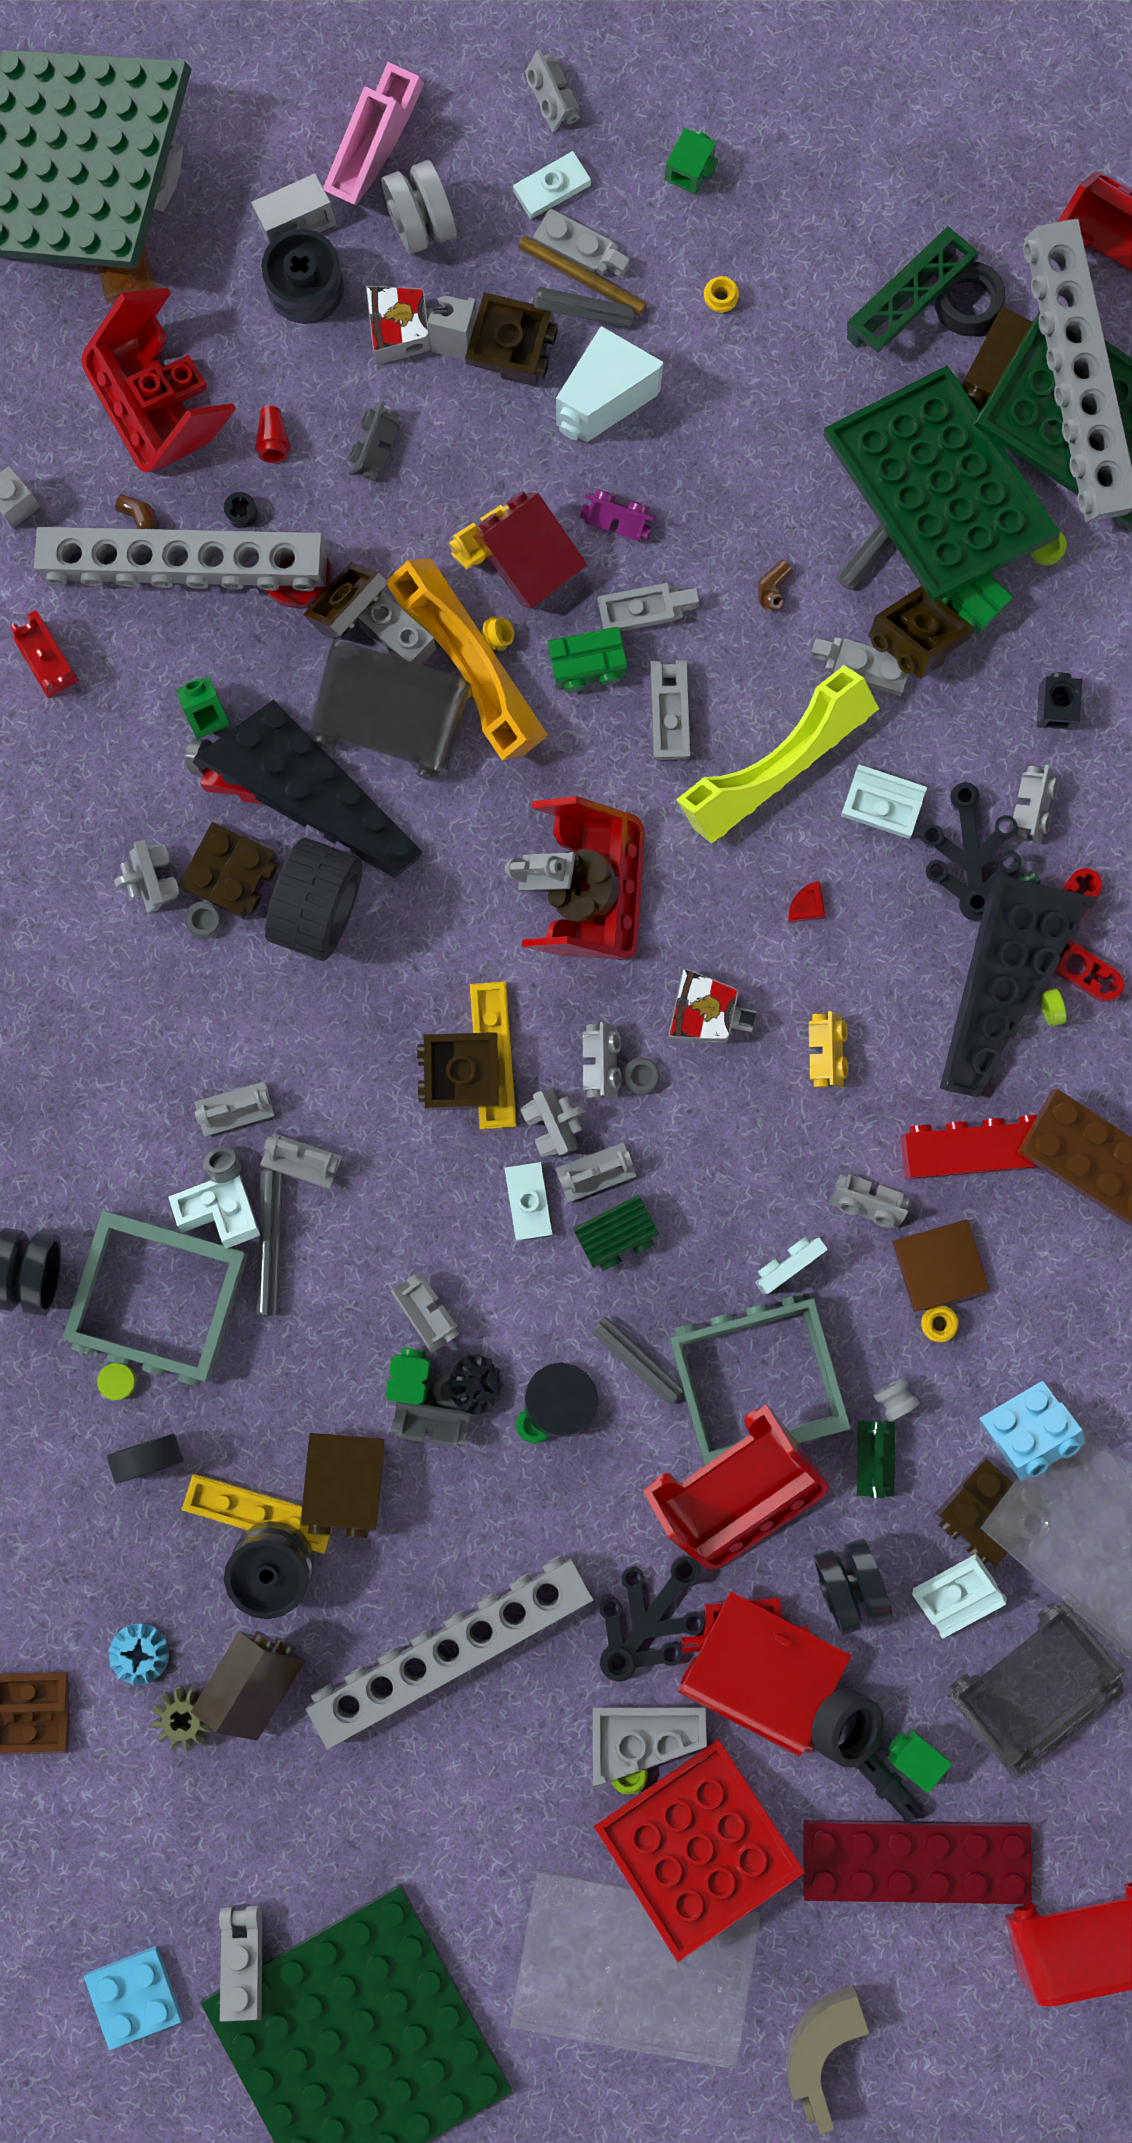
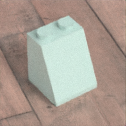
M601 326L556 397V425L559 426L560 432L572 440L579 438L587 443L655 398L661 390L663 362Z

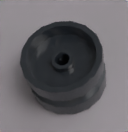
M300 228L287 230L271 241L264 251L261 268L269 301L277 313L291 322L300 324L320 322L332 315L341 303L344 283L338 253L330 240L317 231Z
M4 1228L0 1231V1310L12 1312L20 1303L23 1312L26 1314L47 1315L55 1298L60 1273L61 1242L59 1236L37 1232L29 1241L27 1233L23 1230Z
M268 1521L252 1526L242 1534L225 1566L224 1584L228 1597L239 1610L251 1617L272 1619L284 1616L298 1606L304 1596L313 1574L315 1558L310 1542L301 1531L288 1523Z
M864 1538L845 1544L843 1552L848 1568L846 1570L838 1554L831 1549L813 1555L823 1598L842 1636L861 1629L862 1617L858 1607L860 1603L867 1618L874 1624L893 1618L883 1580Z

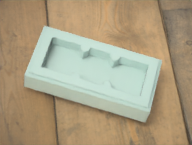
M572 151L514 184L513 192L532 220L591 186V179Z
M541 1162L506 1167L505 1174L516 1241L552 1235Z

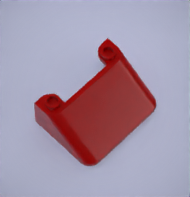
M767 1404L746 1415L744 1422L750 1435L680 1483L671 1473H664L656 1477L652 1484L643 1490L668 1538L708 1570L719 1569L727 1565L820 1501L829 1491V1484Z
M1132 1882L1124 1885L1125 1898L1047 1915H1041L1034 1904H1024L1013 1909L1014 1913L1005 1915L1018 1977L1038 2005L1046 2007L1059 2006L1132 1990Z

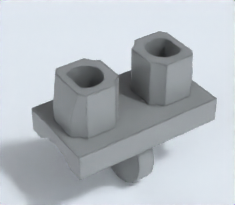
M145 840L134 842V849L129 851L131 862L128 861L120 864L123 875L116 878L114 883L116 889H127L130 899H136L142 895L148 914L158 911L162 904L176 899L179 895V889L174 876L157 880L154 869L166 867L169 864L166 846L164 844L147 846Z
M554 1089L541 1090L533 1094L534 1099L521 1108V1113L529 1126L544 1121L549 1133L535 1139L540 1156L564 1155L580 1149L574 1133L583 1130L577 1117L586 1113L584 1105L573 1108L569 1097L558 1100Z

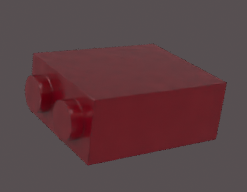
M522 491L506 503L509 508L501 515L497 516L494 513L485 518L478 525L480 531L473 537L522 607L532 609L588 564L540 494L534 492L526 494Z

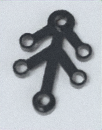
M963 782L957 784L952 789L950 802L954 810L958 811L960 815L964 851L944 836L941 827L934 824L928 825L923 829L922 842L929 848L937 849L963 869L967 875L968 886L950 875L947 865L940 860L931 861L927 865L926 877L930 882L939 883L960 899L959 908L966 919L973 922H981L985 905L981 909H974L970 904L974 897H980L986 903L992 875L983 884L981 870L1003 842L1015 835L1017 822L1008 815L999 817L995 823V830L978 849L974 809L979 804L980 794L976 786ZM961 791H969L972 798L968 802H962L959 800L958 794ZM1004 821L1010 822L1013 826L1012 831L1009 833L1001 832L999 830L1000 823ZM929 831H936L939 833L940 838L936 842H929L926 839V834ZM1014 851L1003 853L999 859V868L993 874L1009 877L1018 872L1021 866L1019 854ZM1007 857H1013L1017 861V866L1013 869H1008L1003 865V860ZM940 866L944 870V874L939 878H934L930 874L931 868Z
M681 1555L673 1560L670 1566L671 1577L646 1612L642 1592L644 1582L642 1570L636 1566H629L624 1569L621 1578L623 1585L627 1588L633 1630L624 1642L618 1619L622 1612L620 1601L613 1596H608L603 1599V1602L601 1601L599 1609L600 1614L605 1618L609 1646L601 1654L600 1667L608 1679L622 1682L632 1677L637 1667L663 1663L668 1666H675L681 1661L682 1650L677 1643L671 1641L664 1643L660 1649L637 1651L645 1639L680 1633L697 1635L702 1632L705 1624L704 1619L696 1611H689L680 1618L658 1621L682 1587L692 1586L699 1580L701 1569L694 1558L689 1555ZM683 1563H688L692 1567V1572L687 1577H682L678 1574V1567ZM630 1571H636L640 1575V1580L635 1585H631L626 1581V1575ZM607 1602L617 1604L618 1610L614 1615H607L604 1612L603 1608ZM695 1616L700 1620V1625L697 1629L690 1630L686 1627V1621L689 1617ZM669 1647H674L678 1651V1656L674 1660H667L664 1657V1651ZM622 1655L626 1659V1663L622 1668L613 1667L611 1660L614 1656Z

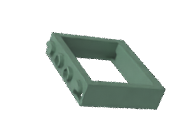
M102 1210L62 1340L72 1342L71 1349L84 1354L92 1355L94 1349L108 1353L106 1360L118 1364L128 1365L129 1360L143 1363L142 1370L160 1376L164 1375L165 1370L179 1374L177 1381L189 1385L199 1386L200 1381H210L249 1253L231 1247L225 1249L224 1245ZM112 1229L229 1263L198 1367L80 1332Z
M803 1293L782 1298L783 1306L768 1309L767 1303L746 1308L747 1316L733 1319L731 1313L710 1318L711 1326L697 1329L696 1323H691L674 1328L676 1335L668 1337L704 1466L738 1442L711 1449L683 1345L798 1313H803L831 1416L789 1427L787 1430L799 1444L850 1429L814 1298L804 1300Z

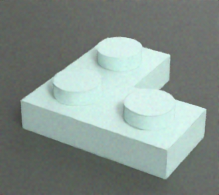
M240 1174L226 1183H215L210 1180L169 1196L173 1214L181 1233L215 1220L225 1249L260 1236Z

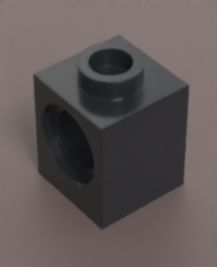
M1064 672L1052 673L1044 678L1039 685L1037 727L1073 730L1080 722L1082 679L1072 678L1071 674ZM1059 693L1066 698L1067 706H1057L1052 700V694Z

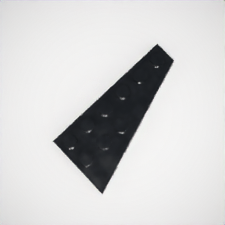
M274 699L194 757L193 764L202 769L208 767L222 775V780L233 787L235 784L255 794L256 800L305 828L308 824L324 834L323 838L333 844H336V842L343 844L355 851L356 856L361 857L363 861L393 878H396L415 863L423 853Z
M998 874L992 875L940 1089L979 1097L1001 1060V1052L1010 1037L1014 1038L1021 1027L1018 1025L1027 1009L1033 1007L1059 964L1061 952L1069 939L1075 937L1081 927L1078 925L1087 909L1093 907L1097 900L1096 897Z

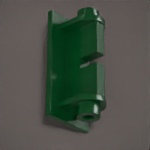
M858 1421L857 1496H870L871 1498L894 1497L895 1422Z

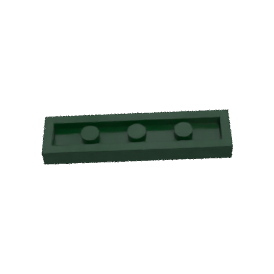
M947 226L847 321V339L856 348L865 342L879 353L978 258L979 252ZM956 249L965 255L957 263H947L956 254ZM938 272L939 281L934 286L922 287ZM913 296L914 305L909 310L897 311ZM888 320V330L883 335L877 338L872 334Z

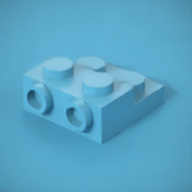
M1043 1381L979 1418L983 1428L1020 1481L1028 1477L1041 1475L1050 1464L1062 1457L1069 1458L1073 1456L1085 1444L1083 1430L1064 1404L1057 1401Z

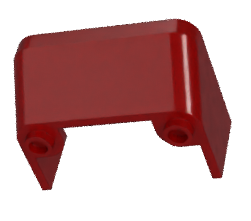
M1095 171L1078 186L1058 222L1078 219L1084 247L1087 248L1090 245L1132 271V190L1111 177Z
M168 288L122 292L82 354V366L89 382L135 464L143 472L160 470L209 444L236 410L233 403L186 410L181 401L163 408L143 411L126 384L125 378L156 363L159 368H162L157 357L164 347L165 332L156 315L171 295Z
M579 796L532 801L531 809L555 816L553 834L561 847L574 852L588 849L607 856L614 864V866H611L614 869L615 876L619 877L620 888L613 908L605 916L600 915L592 920L595 922L589 924H582L568 919H556L550 923L546 938L522 939V947L558 956L602 959H629L633 957L638 946L645 837L641 820L636 815ZM587 878L580 884V894L582 891L588 892L590 885L586 883Z

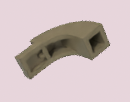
M853 1986L830 1993L814 2003L797 2023L788 2045L786 2072L793 2101L801 2099L808 2123L816 2121L820 2135L835 2130L821 2087V2072L824 2062L837 2046L869 2034L859 1999Z

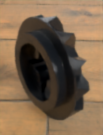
M480 1354L469 1355L459 1360L452 1369L449 1379L450 1394L454 1403L462 1411L473 1415L492 1411L494 1404L501 1400L499 1393L500 1389L504 1386L499 1378L501 1369L494 1366L491 1358L480 1356ZM469 1377H482L480 1383L484 1386L485 1391L474 1392L476 1385Z

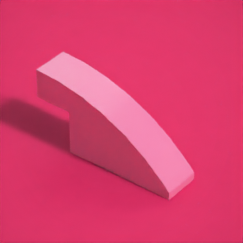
M387 62L376 91L364 86L322 190L355 206L358 204L386 163L414 109L424 86L420 76Z

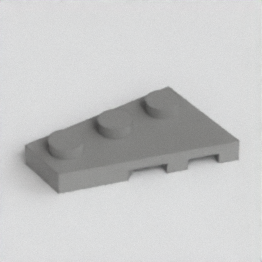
M706 1708L592 1709L593 1787L707 1747Z

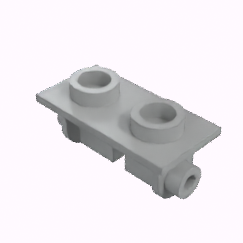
M538 49L530 61L525 74L528 85L533 89L539 102L541 113L547 120L553 133L556 132L564 120L568 124L578 121L580 118L578 114L580 107L571 89H558L565 87L567 84L558 59L553 58L551 54L543 56L541 50Z
M1045 765L1044 773H1042V769L1039 767L1028 766L1027 772L1022 774L1018 798L1030 800V805L1016 804L1013 818L1017 822V830L1013 836L1014 838L1025 840L1028 834H1030L1035 842L1041 845L1043 834H1048L1050 830L1051 813L1048 811L1051 799H1056L1059 779L1056 778L1049 765Z
M576 853L523 855V859L512 858L505 865V873L510 878L519 881L518 890L570 889Z
M605 1022L586 1025V1031L582 1032L583 1058H595L596 1064L583 1065V1091H587V1098H601V1096L618 1098V1089L621 1087L622 1077L620 1069L617 1067V1053L621 1049V1037L617 1031V1026Z
M265 1081L194 1102L196 1106L195 1117L198 1125H201L204 1137L275 1117Z
M273 1133L266 1140L264 1146L266 1151L260 1166L330 1189L342 1156Z
M624 1142L555 1168L568 1203L637 1177Z
M849 1173L847 1176L839 1175L835 1185L836 1190L829 1201V1205L838 1207L845 1214H857L871 1219L881 1227L899 1228L908 1213L906 1209L909 1199L903 1197L904 1193L879 1185L875 1196L869 1194L872 1182Z
M418 1272L407 1279L406 1282L392 1289L391 1292L432 1353L459 1335L456 1330L458 1325L454 1323L443 1305L437 1308L434 1302L439 1298L427 1282V1277L422 1278Z

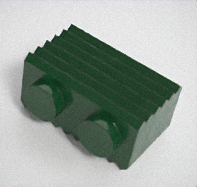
M639 1194L573 1228L592 1268L600 1265L602 1271L622 1262L620 1254L632 1248L635 1254H638L655 1245L652 1238L659 1234Z

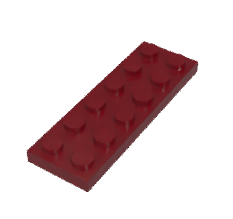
M803 1820V1869L806 1872L803 1875L804 1901L1032 1904L1031 1826L1029 1823H906L903 1821Z

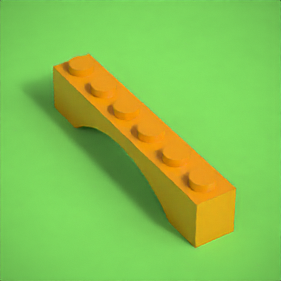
M432 558L407 560L387 579L389 582L387 587L400 607L434 637L459 669L476 702L481 718L482 731L501 760L504 761L526 755L548 736L547 732L490 646L486 643L481 632Z

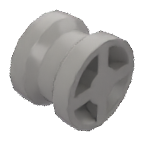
M906 1377L892 1382L873 1395L876 1401L882 1403L885 1407V1416L889 1422L905 1415L920 1405L919 1399L911 1395L908 1390L909 1382Z

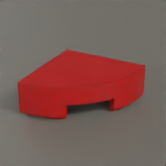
M820 881L806 885L795 895L789 907L788 923L825 917Z

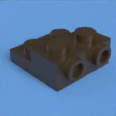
M484 292L465 356L466 365L500 372L502 379L536 387L538 377L545 378L548 370L549 356H545L547 344L554 345L558 334V323H554L553 312L536 309L532 303Z
M350 562L303 615L322 635L336 640L338 637L344 636L356 625L358 616L367 606H371L378 601L382 595V589L389 582L379 572Z
M920 586L877 614L868 637L871 638V643L877 651H887L897 659L898 666L904 673H914L922 679L943 665L949 652L969 640L975 628L941 600L933 604L923 587Z
M211 822L178 886L244 920L247 913L253 914L262 898V895L258 892L264 881L270 882L274 877L279 865L275 861L278 856L273 850Z
M497 1032L423 1034L424 1044L417 1045L418 1066H424V1080L418 1081L419 1102H425V1109L460 1110L464 1108L500 1107Z
M983 1458L935 1514L942 1519L938 1526L951 1538L956 1540L961 1536L971 1545L966 1550L971 1556L977 1554L984 1565L988 1561L996 1567L1021 1539L1018 1536L1042 1508L989 1460Z

